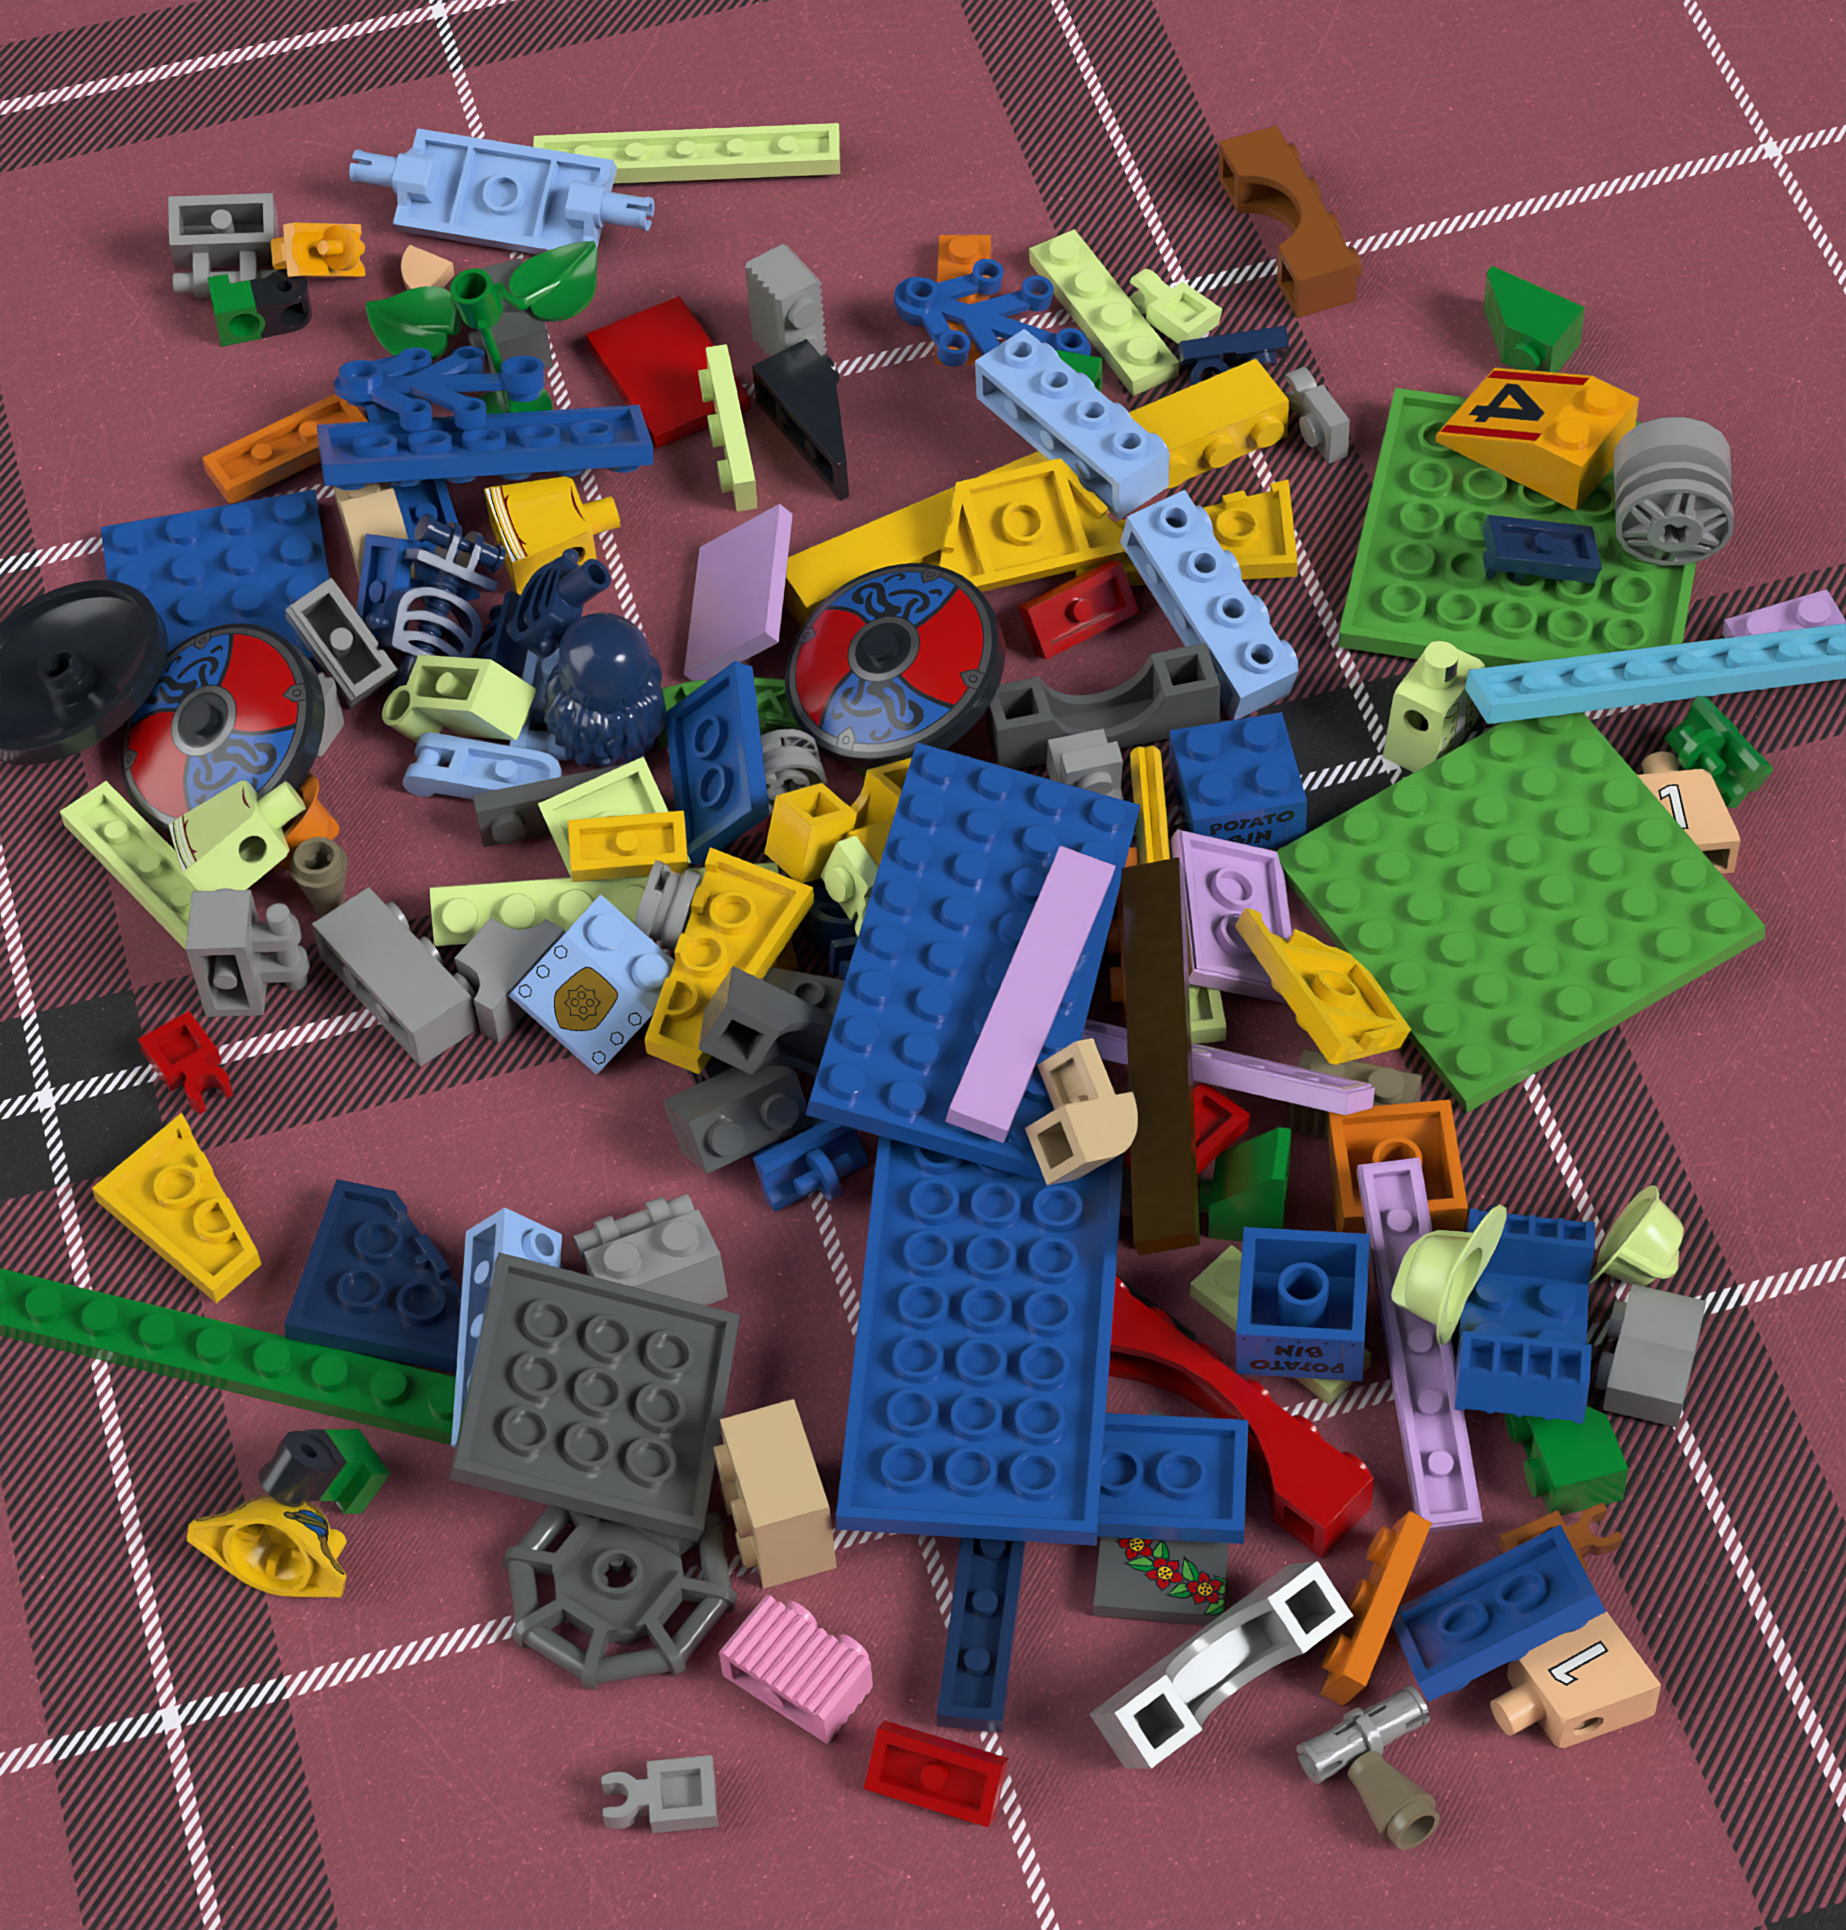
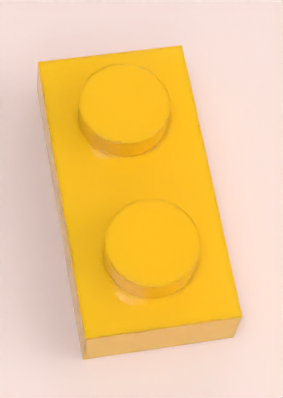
M684 811L568 820L570 867L573 882L649 876L655 860L664 862L665 865L670 866L671 871L677 873H684L686 870H689Z

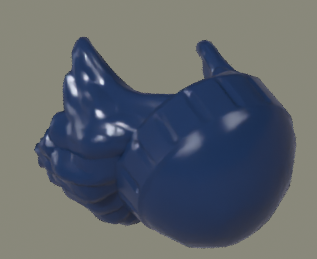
M598 612L579 618L570 625L563 635L559 648L558 664L550 673L545 686L544 722L547 724L548 731L554 734L555 744L564 747L566 757L570 760H575L578 766L585 765L589 768L597 765V768L601 769L630 763L645 757L647 751L653 747L656 738L666 727V705L663 688L661 687V668L657 660L650 654L645 636L635 624L617 614Z

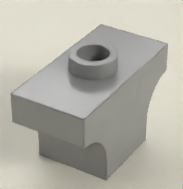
M490 918L455 957L458 973L469 982L476 994L473 1000L482 1034L500 1043L526 1014V1011L508 995L565 934L563 928L545 919L535 927L518 930L506 927Z

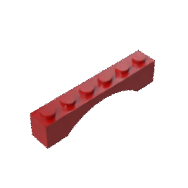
M1116 1276L1109 1376L1148 1383L1181 1396L1210 1414L1213 1418L1248 1420L1247 1455L1253 1462L1267 1492L1273 1522L1323 1559L1371 1509L1374 1477L1370 1474L1367 1466L1354 1454L1347 1451L1341 1453L1322 1439L1317 1428L1308 1419L1297 1414L1292 1416L1273 1402L1269 1392L1260 1383L1251 1378L1244 1380L1225 1366L1221 1356L1211 1346L1203 1342L1196 1344L1180 1332L1174 1321L1163 1310L1154 1306L1148 1308L1132 1296L1125 1283Z

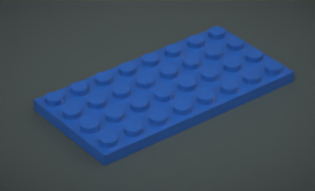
M916 742L809 1099L806 1115L1044 1182L1045 1179L1025 1130L1026 1127L1055 1110L1037 1065L1082 1038L1122 880V868H1125L1140 805ZM1060 846L1116 867L1004 1143L945 1121L952 1100Z
M879 1136L836 1512L837 1530L1097 1545L1125 1152L1079 1179L1047 1186L1045 1181Z

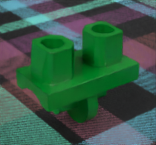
M1697 696L1692 702L1690 711L1685 719L1664 738L1679 755L1678 761L1684 770L1704 769L1711 773L1727 808H1737L1749 792L1758 791L1773 770L1771 764L1753 748L1736 726L1707 697Z

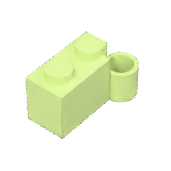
M418 655L407 685L398 687L388 696L382 710V719L386 725L418 743L423 733L440 734L443 726L459 736L517 740L522 727L528 719L529 709L537 689L491 659Z

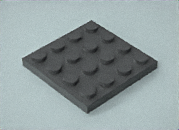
M499 1252L493 1266L449 1480L698 1542L704 1530L715 1466L713 1447L718 1446L720 1419L723 1418L740 1314Z

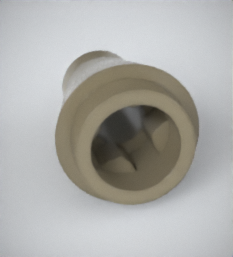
M314 837L302 842L296 848L290 862L291 875L310 901L314 913L320 917L325 916L346 902L344 893L348 859L344 850L332 840L324 837Z
M1369 1751L1361 1755L1350 1766L1348 1778L1356 1786L1381 1839L1385 1843H1394L1400 1850H1409L1420 1845L1432 1835L1440 1820L1439 1813L1435 1810V1799L1432 1795L1386 1762L1377 1751Z

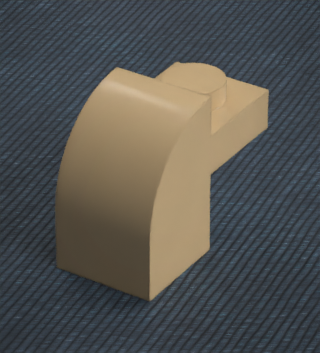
M389 482L368 483L364 488L357 490H342L333 487L336 502L348 535L359 581L361 579L366 534L408 540L397 498ZM412 563L410 577L417 579L415 566Z
M1093 1038L1075 1041L1037 1065L1055 1110L1029 1125L1025 1130L1047 1186L1079 1179L1122 1154L1130 1147L1138 1126L1137 1105L1133 1092L1115 1095Z

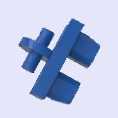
M811 1117L813 1124L801 1129V1134L785 1142L780 1139L753 1152V1160L763 1193L771 1209L776 1212L817 1190L829 1201L841 1196L842 1189L839 1179L869 1164L858 1136V1129Z

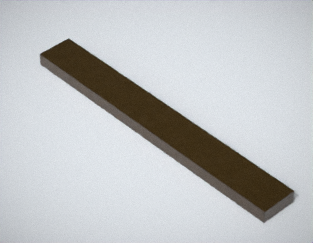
M1179 857L1122 868L1129 1092H1133L1138 1112L1137 1132L1130 1145L1133 1243L1139 1256L1200 1245L1184 869Z

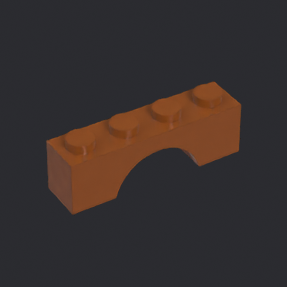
M1277 125L1219 141V180L1238 213L1262 214L1275 218L1284 223L1293 232L1286 241L1278 246L1277 284L1295 316L1300 318L1354 302L1356 299L1357 278L1362 276L1359 255L1354 247L1348 248L1344 242L1340 224L1335 213L1326 211L1321 202V194L1316 180L1313 177L1307 178L1304 173L1300 155L1295 144H1288Z

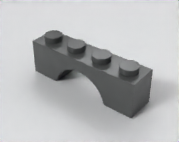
M1206 643L1152 653L1143 667L1132 678L1115 688L1096 694L1068 695L1050 688L1040 676L1000 684L986 710V730L996 764L1018 770L1047 764L1048 740L1104 728L1107 742L1117 741L1120 749L1169 739L1170 730L1219 723L1220 684Z
M732 966L704 1010L698 1049L751 1075L761 1068L777 1065L789 1066L816 1077L835 1015Z

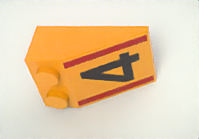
M1494 368L1436 434V442L1577 511L1613 468L1614 449L1622 436L1635 428L1639 398L1592 375Z

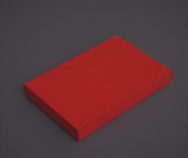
M680 295L585 334L588 349L625 404L640 405L652 444L656 449L709 427L707 416L716 414L713 401L703 402L698 370L708 369L706 348L713 347L714 344ZM733 373L741 413L751 409L750 396Z

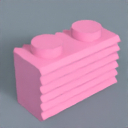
M765 1595L719 1652L722 1674L725 1678L826 1744L831 1742L834 1734L839 1732L842 1724L847 1722L849 1715L855 1712L857 1705L862 1703L865 1695L869 1694L873 1687L869 1655L856 1640L845 1634H839L836 1638L834 1635H828L823 1628L817 1627L815 1618L803 1606L791 1600L783 1604L780 1601H776L771 1595Z

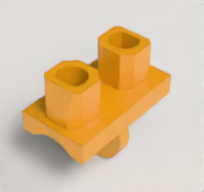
M288 223L283 224L284 237L271 240L273 267L275 270H287L288 277L358 278L365 276V267L360 260V256L365 251V245L360 240L362 234L361 224Z

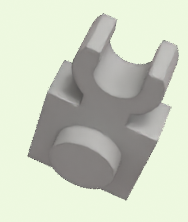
M1306 367L1285 374V379L1293 390L1284 394L1289 399V407L1294 412H1299L1302 416L1299 419V427L1306 443L1310 447L1316 446L1328 464L1347 457L1349 418L1324 385L1317 387L1312 374Z
M712 1755L647 1761L648 1779L636 1780L625 1772H610L601 1777L604 1795L623 1794L628 1797L621 1806L603 1808L605 1827L611 1829L627 1828L642 1816H650L652 1833L718 1827L715 1767Z

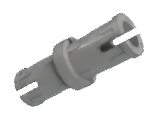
M1406 1685L1374 1706L1372 1705L1364 1710L1360 1708L1350 1710L1344 1714L1343 1722L1321 1735L1297 1745L1296 1751L1300 1754L1298 1759L1308 1777L1314 1783L1319 1784L1326 1778L1336 1774L1337 1771L1352 1764L1361 1755L1369 1751H1377L1382 1755L1384 1746L1392 1743L1404 1734L1428 1724L1430 1721V1717L1426 1714L1429 1712L1420 1693L1413 1686Z

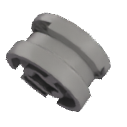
M782 729L761 735L766 788L769 798V814L772 815L776 795L819 783H827L815 739L809 734L795 729Z
M655 860L634 925L646 936L661 941L662 948L675 952L680 934L684 932L691 910L690 905L701 874L690 870L680 874L671 871L670 866L665 865L664 862Z

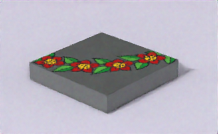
M1100 1537L1093 1616L1207 1626L1224 1612L1229 1543Z

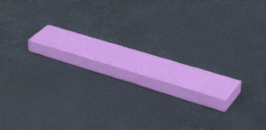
M1063 846L1059 847L952 1100L945 1122L1004 1143L1108 890L1116 866Z
M1086 1019L1081 1040L1093 1038L1101 1059L1128 1065L1127 1028ZM1191 1043L1193 1080L1342 1115L1371 1109L1373 1106L1375 1087H1372L1370 1083Z
M1420 1157L1358 1165L1357 1178L1367 1234H1370L1369 1249L1413 1512L1432 1522L1428 1533L1480 1527L1483 1520L1464 1411L1454 1410L1456 1364L1452 1340L1450 1339L1445 1345L1439 1344L1436 1335L1437 1326L1398 1307L1392 1301L1391 1296L1402 1259L1407 1250L1423 1235L1433 1232Z

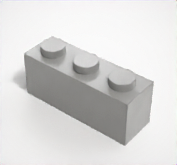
M368 887L312 923L320 958L420 1067L478 1029L473 1009V999L476 997V994L471 985L460 973L452 976L444 968L439 952L429 939L422 937L418 940L409 930V924L404 914L394 902L389 901L384 904Z

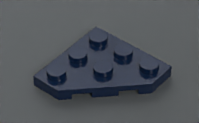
M336 1179L284 1323L285 1338L456 1373L462 1291L451 1277L450 1267L426 1233L421 1235L409 1218L407 1207L396 1191Z

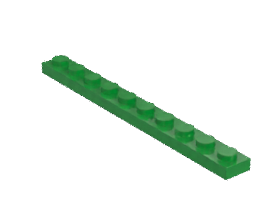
M0 1268V1336L451 1445L456 1377L349 1351L287 1339L285 1336Z

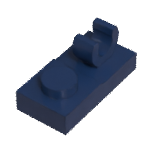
M1286 325L1180 341L1175 351V356L1179 361V371L1192 369L1189 376L1190 387L1202 382L1201 374L1206 371H1211L1218 375L1230 370L1227 363H1230L1231 366L1257 359L1264 369L1277 365V359L1283 358L1289 348Z
M1488 515L1482 526L1486 551L1483 554V563L1486 577L1489 579H1493L1497 571L1512 572L1513 581L1517 582L1522 581L1527 574L1540 575L1542 578L1594 583L1602 570L1592 526Z

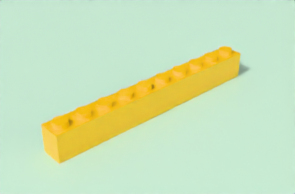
M1254 359L1133 410L1129 414L1148 433L1157 434L1165 442L1170 454L1169 487L1167 488H1174L1185 480L1213 468L1223 467L1236 458L1257 449L1272 446L1278 440L1288 437L1289 399L1259 361ZM1037 451L980 476L1050 460ZM954 487L788 557L783 603L800 629L811 613L829 595L863 574L897 564L922 563L939 566Z

